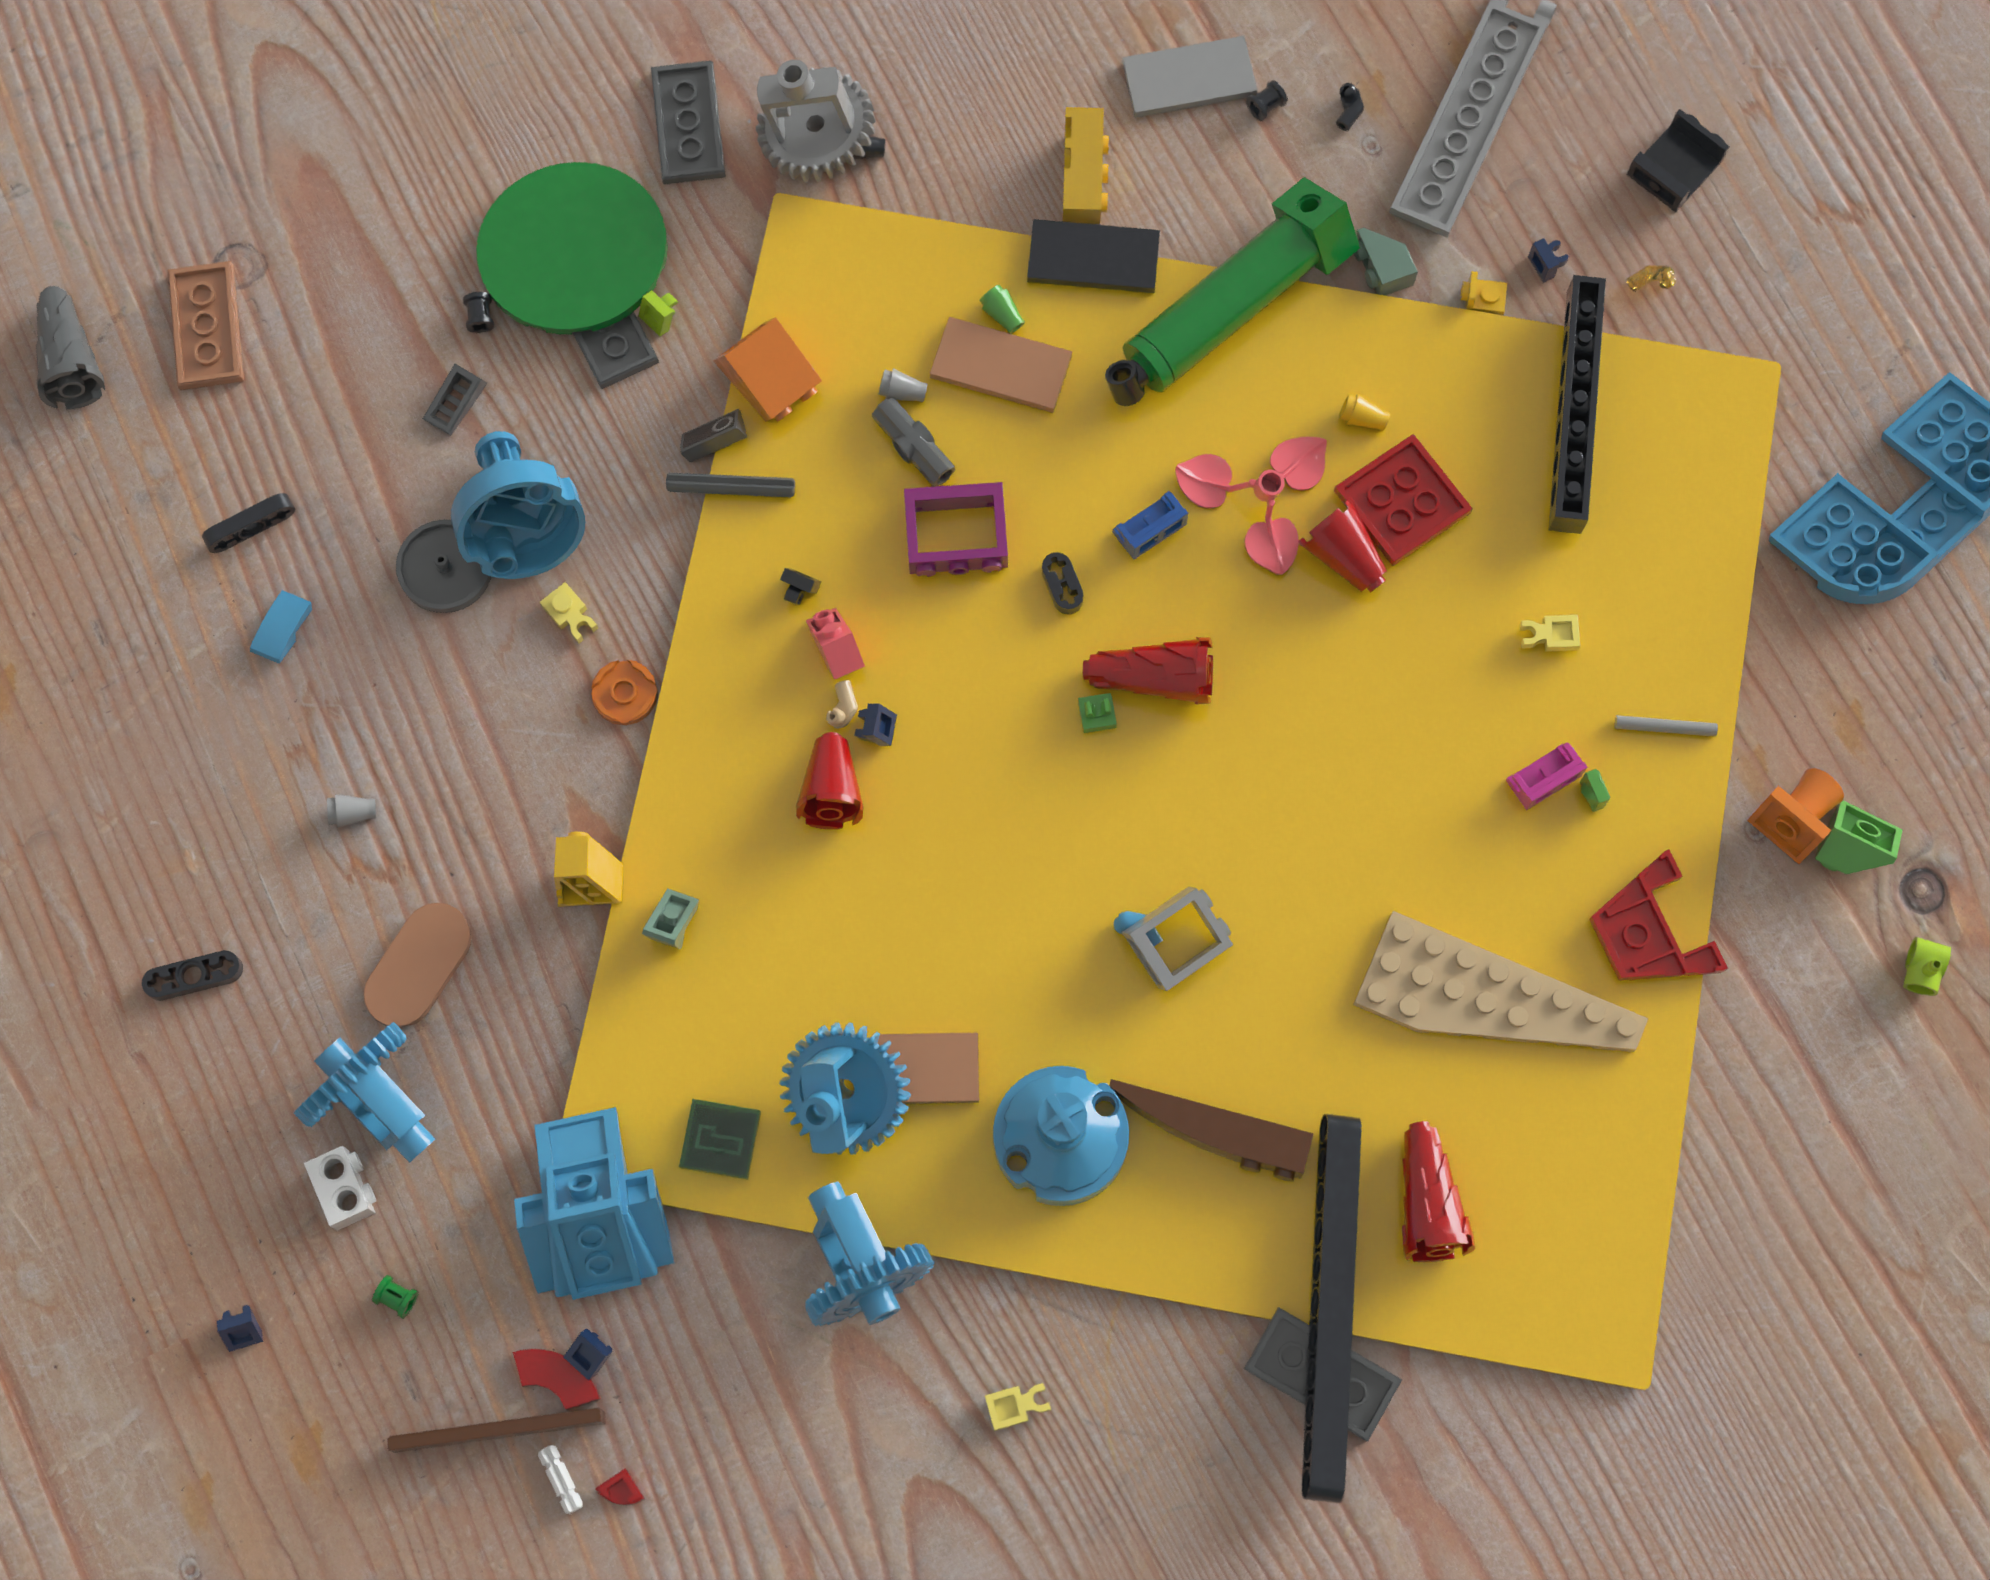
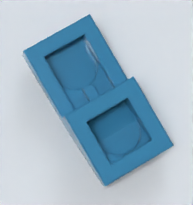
M282 590L264 617L252 641L250 652L280 664L296 642V632L312 611V603Z

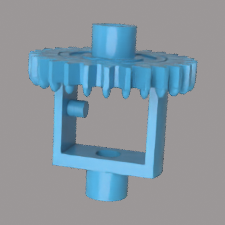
M394 1022L382 1030L356 1054L341 1038H338L314 1060L329 1079L294 1111V1114L306 1126L312 1127L316 1122L320 1121L321 1117L326 1115V1111L332 1110L333 1104L331 1101L334 1103L342 1102L386 1150L394 1146L409 1163L435 1140L419 1122L425 1115L379 1067L381 1066L380 1056L388 1059L390 1054L387 1050L396 1052L397 1047H401L406 1041V1035Z
M839 1022L834 1023L830 1031L823 1025L817 1029V1035L811 1031L805 1036L806 1042L801 1039L795 1044L798 1052L792 1050L787 1055V1059L792 1063H786L782 1067V1071L790 1076L783 1077L779 1084L788 1087L789 1090L780 1094V1098L791 1100L792 1103L784 1108V1112H796L797 1115L791 1120L790 1124L802 1123L803 1127L799 1133L800 1136L808 1132L810 1133L812 1152L842 1154L846 1148H849L850 1154L854 1155L859 1151L860 1145L862 1150L867 1152L873 1147L872 1141L876 1146H880L885 1141L884 1136L890 1138L895 1133L892 1126L899 1127L903 1122V1119L898 1114H905L909 1109L901 1101L908 1100L911 1097V1093L901 1088L907 1086L911 1081L910 1078L899 1077V1074L907 1066L906 1064H894L901 1054L899 1051L892 1054L887 1053L891 1045L890 1041L882 1045L877 1044L880 1036L879 1032L867 1038V1026L863 1025L855 1034L854 1025L851 1022L845 1026L844 1031H842ZM844 1079L852 1082L854 1091L846 1088Z
M839 1182L828 1184L810 1194L808 1200L818 1218L813 1233L837 1284L832 1286L831 1283L826 1282L824 1285L825 1292L823 1289L817 1288L816 1294H811L806 1300L805 1308L812 1324L815 1326L830 1325L835 1321L840 1322L846 1317L851 1318L860 1311L864 1314L869 1325L879 1323L895 1315L901 1310L895 1294L902 1293L904 1288L913 1286L914 1282L923 1279V1276L930 1273V1270L934 1268L933 1265L935 1263L927 1248L923 1244L914 1243L912 1246L909 1244L905 1245L904 1251L901 1247H897L895 1257L889 1251L885 1252L857 1193L846 1196Z

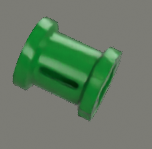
M386 1275L377 1286L372 1297V1303L376 1305L382 1303L398 1312L397 1316L404 1319L415 1305L419 1291L415 1289L409 1291L393 1282V1277Z

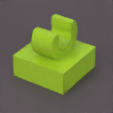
M650 291L642 297L638 316L660 337L669 331L672 317L676 312L671 307L678 304V301L670 293L660 298L653 291Z

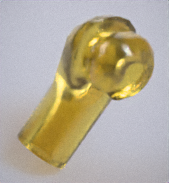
M1647 265L1628 277L1626 282L1629 288L1636 292L1652 281H1659V285L1663 289L1671 288L1676 284L1677 278L1674 276V269L1670 266Z

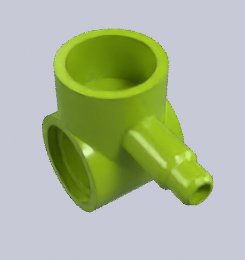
M1915 937L1911 942L1906 957L1905 968L1907 971L1903 987L1920 995H1937L1941 978L1944 976L1949 964L1951 947Z

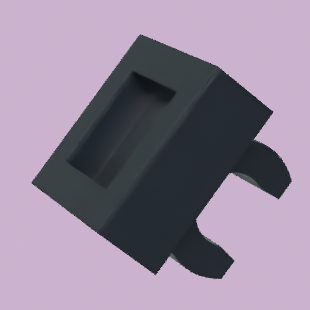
M785 568L780 578L781 581L790 584L784 600L799 605L803 600L805 591L817 594L822 582L792 568Z

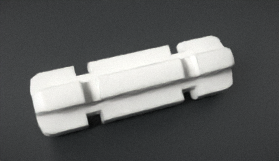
M550 1445L538 1452V1457L542 1465L547 1467L545 1472L557 1497L562 1499L560 1503L564 1512L571 1514L582 1508L583 1502L579 1494L574 1492L576 1487L564 1462L559 1460L561 1456L557 1447Z

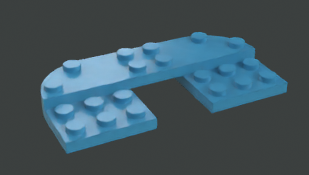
M1950 372L1882 433L1881 439L1931 478L1893 514L1887 513L1837 473L1770 534L1769 542L1818 581L1817 588L1823 593L1835 599L1854 604H1876L1892 600L1912 588L1990 516V402Z

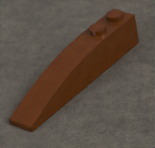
M1110 1080L1109 1086L1119 1097L1120 1101L1133 1111L1168 1133L1201 1149L1240 1162L1239 1167L1251 1172H1260L1261 1168L1274 1172L1273 1176L1275 1178L1291 1182L1294 1181V1178L1301 1179L1304 1174L1314 1133L1117 1080Z

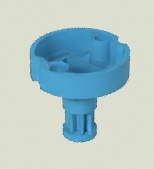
M496 431L485 435L478 441L474 451L477 462L483 470L462 486L451 508V524L459 552L467 563H479L482 573L491 577L520 579L549 571L565 561L575 551L584 535L585 514L575 484L570 477L560 478L555 467L551 464L536 460H521L520 445L518 439L513 434L505 431Z
M1069 1066L1042 1068L1017 1081L1002 1099L997 1109L993 1126L994 1151L1000 1169L1015 1188H1030L1035 1192L1036 1200L1047 1205L1068 1206L1079 1204L1103 1192L1120 1172L1129 1143L1127 1115L1123 1104L1113 1089L1107 1083L1096 1085L1088 1081L1085 1070ZM1101 1101H1108L1114 1106L1115 1111L1109 1116H1101L1096 1112L1095 1106ZM1014 1155L1022 1156L1027 1162L1026 1167L1019 1172L1012 1171L1007 1166L1008 1159Z

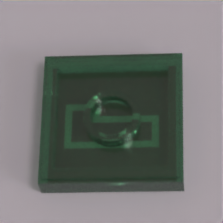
M692 1099L679 1167L681 1169L748 1180L761 1111Z

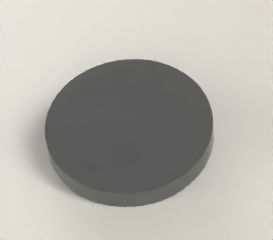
M436 520L415 529L401 545L396 559L397 578L403 591L414 604L431 612L451 613L472 605L483 595L491 580V576L482 573L479 563H467L464 560L457 546L451 520Z

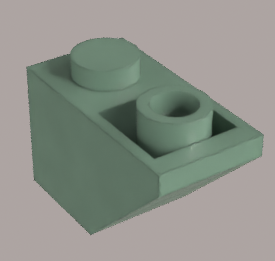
M1366 228L1357 230L1356 236L1360 249L1354 255L1357 261L1363 262L1366 269L1365 279L1371 289L1374 288L1377 294L1386 296L1414 285L1418 271L1404 243Z

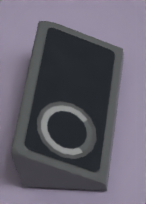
M736 409L683 433L680 445L681 455L691 463L747 438L741 411Z

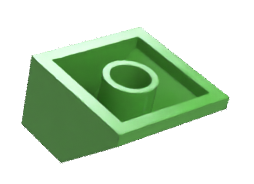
M1843 800L1837 805L1827 826L1832 831L1818 845L1815 857L1825 868L1831 871H1840L1844 874L1894 864L1898 855L1902 829Z

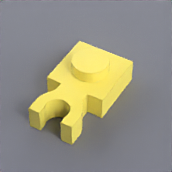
M566 582L540 601L542 608L561 630L567 625L570 626L571 633L579 644L584 640L578 632L581 626H589L593 632L598 629L597 624L592 618L582 615L587 610L586 605Z
M1578 615L1544 616L1543 624H1538L1532 620H1522L1520 623V631L1529 630L1534 635L1533 638H1523L1521 642L1522 648H1532L1539 643H1544L1545 651L1579 650Z
M1044 1383L1033 1386L1027 1393L1022 1395L1019 1386L985 1395L994 1431L1028 1422L1026 1413L1028 1411L1038 1413L1050 1411L1049 1403L1038 1405L1033 1399L1036 1393L1045 1391Z

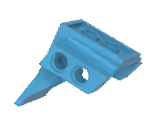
M616 1107L534 1125L542 1193L514 1199L517 1230L537 1294L554 1290L556 1297L571 1295L572 1300L638 1286L642 1285L641 1279L657 1275L658 1267L675 1263L670 1231L653 1169L630 1174L627 1172Z

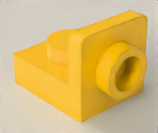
M1471 271L1468 282L1463 281L1461 287L1460 301H1466L1465 309L1504 315L1507 283L1477 279L1478 272Z

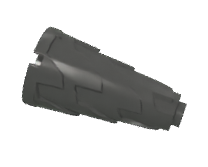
M49 286L40 293L39 302L36 304L38 338L36 343L37 389L39 398L46 405L58 409L57 402L65 403L66 410L85 407L101 398V388L105 390L104 377L98 368L93 350L88 345L85 331L79 323L72 297L60 287Z

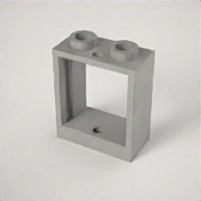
M1194 887L1185 888L1122 932L1158 989L1168 991L1233 945L1228 937L1231 935L1229 927L1222 918L1216 919L1210 909L1213 903L1202 889L1198 891ZM1191 902L1216 942L1171 973L1146 933Z

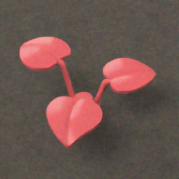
M1308 436L1284 441L1274 449L1271 455L1270 465L1273 470L1264 471L1257 480L1250 479L1248 482L1232 486L1228 485L1232 478V471L1226 460L1213 454L1199 455L1186 462L1177 464L1175 468L1177 482L1185 496L1195 505L1203 508L1221 506L1225 501L1226 491L1234 492L1252 487L1255 496L1259 500L1267 502L1266 522L1254 523L1248 529L1244 542L1245 549L1255 563L1277 575H1282L1290 568L1296 557L1299 539L1297 530L1289 519L1278 518L1272 521L1274 499L1283 490L1284 479L1287 485L1295 490H1308L1317 485L1325 469L1327 441L1323 438Z

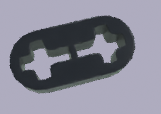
M1054 552L1047 555L1042 563V575L1053 603L1061 613L1074 614L1082 607L1084 595L1068 556L1063 553ZM1052 563H1057L1059 567L1065 566L1062 568L1063 579L1059 580L1055 571L1049 572ZM1063 587H1067L1070 595H1076L1073 604H1069L1067 600L1061 601L1063 599Z

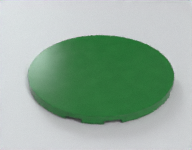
M569 162L538 169L510 185L495 200L485 215L477 238L476 253L478 269L484 286L491 295L492 300L505 314L526 327L532 326L551 334L572 335L573 332L590 329L593 332L621 321L639 308L642 297L653 291L657 286L656 282L662 269L665 268L668 244L665 223L660 209L653 197L640 183L627 174L608 166L587 162Z

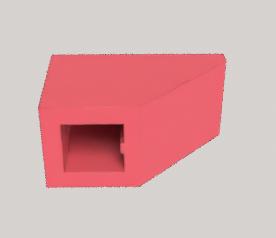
M836 608L819 611L813 618L806 620L820 654L834 679L865 667L854 636Z

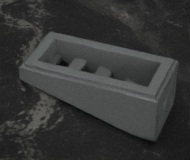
M454 364L422 419L451 436L478 399L487 382L459 365ZM461 379L471 384L468 390L458 384ZM453 390L464 395L462 401L450 395ZM446 400L458 406L455 412L443 405ZM441 411L450 416L449 423L435 416L437 412Z

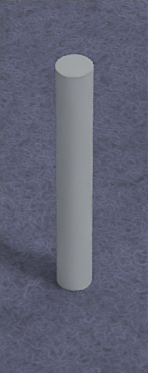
M1620 715L1615 717V729L1715 737L1718 731L1717 723Z

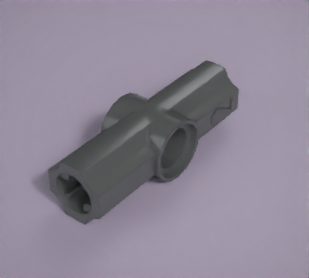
M894 397L885 399L877 406L872 413V418L892 439V444L898 454L907 463L910 464L912 462L933 487L941 486L955 472V466L935 445V440L929 430L920 421L915 422Z

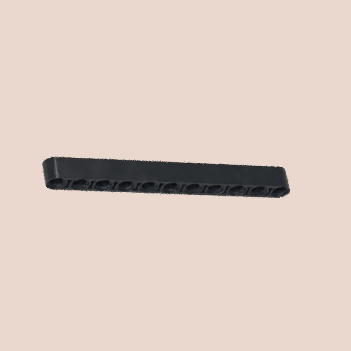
M1324 1114L1322 1116L1319 1129L1301 1489L1303 1499L1341 1503L1344 1497L1346 1480L1362 1124L1358 1117Z

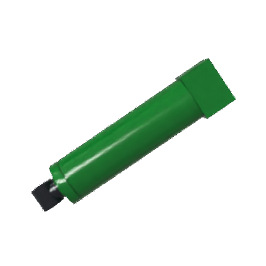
M1303 177L1271 203L1276 220L1124 343L1123 352L1127 360L1113 363L1105 373V378L1114 401L1121 406L1136 404L1144 396L1145 385L1156 392L1165 391L1172 383L1176 382L1312 268L1315 267L1328 275L1359 250L1360 246L1347 203L1306 177Z

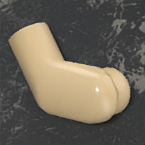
M849 680L835 684L839 703L833 708V711H828L826 715L828 724L834 728L847 726L858 710Z

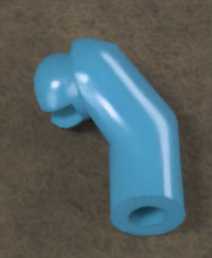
M1131 911L1122 912L1114 920V929L1119 934H1122L1123 931L1146 915ZM1155 927L1146 933L1153 946L1163 941Z

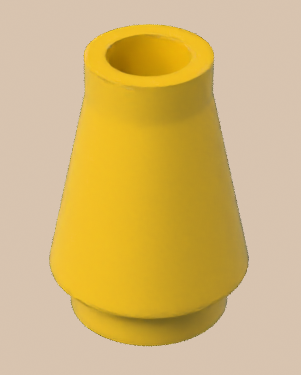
M1348 394L1343 403L1339 418L1345 420L1348 425L1384 431L1389 421L1390 413L1382 410L1359 394H1356V396Z

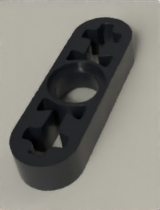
M286 493L275 494L211 526L202 534V538L210 553H220L288 519L294 514L295 508Z
M227 950L218 951L152 968L142 978V989L152 999L163 1001L233 983L241 977L243 964L240 958L233 952ZM226 959L231 964H234V966L229 968V974L227 975L221 970L209 973L206 964L209 963L212 969L220 968ZM191 967L200 968V980L195 984H186L184 981L186 970ZM160 976L165 981L176 978L179 987L176 988L173 982L163 984L161 987L162 991L158 992L151 985L157 983V977Z

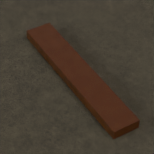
M591 1408L394 1435L387 1438L388 1451L398 1453L606 1424L605 1411L600 1408Z

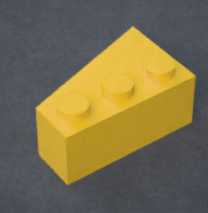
M1066 107L1063 222L1100 224L1101 212H1107L1108 193H1102V183H1108V164H1103V155H1108L1109 136L1103 135L1104 108Z
M576 831L568 833L567 837H556L554 881L555 889H557L558 907L622 903L623 863L590 837L588 833Z

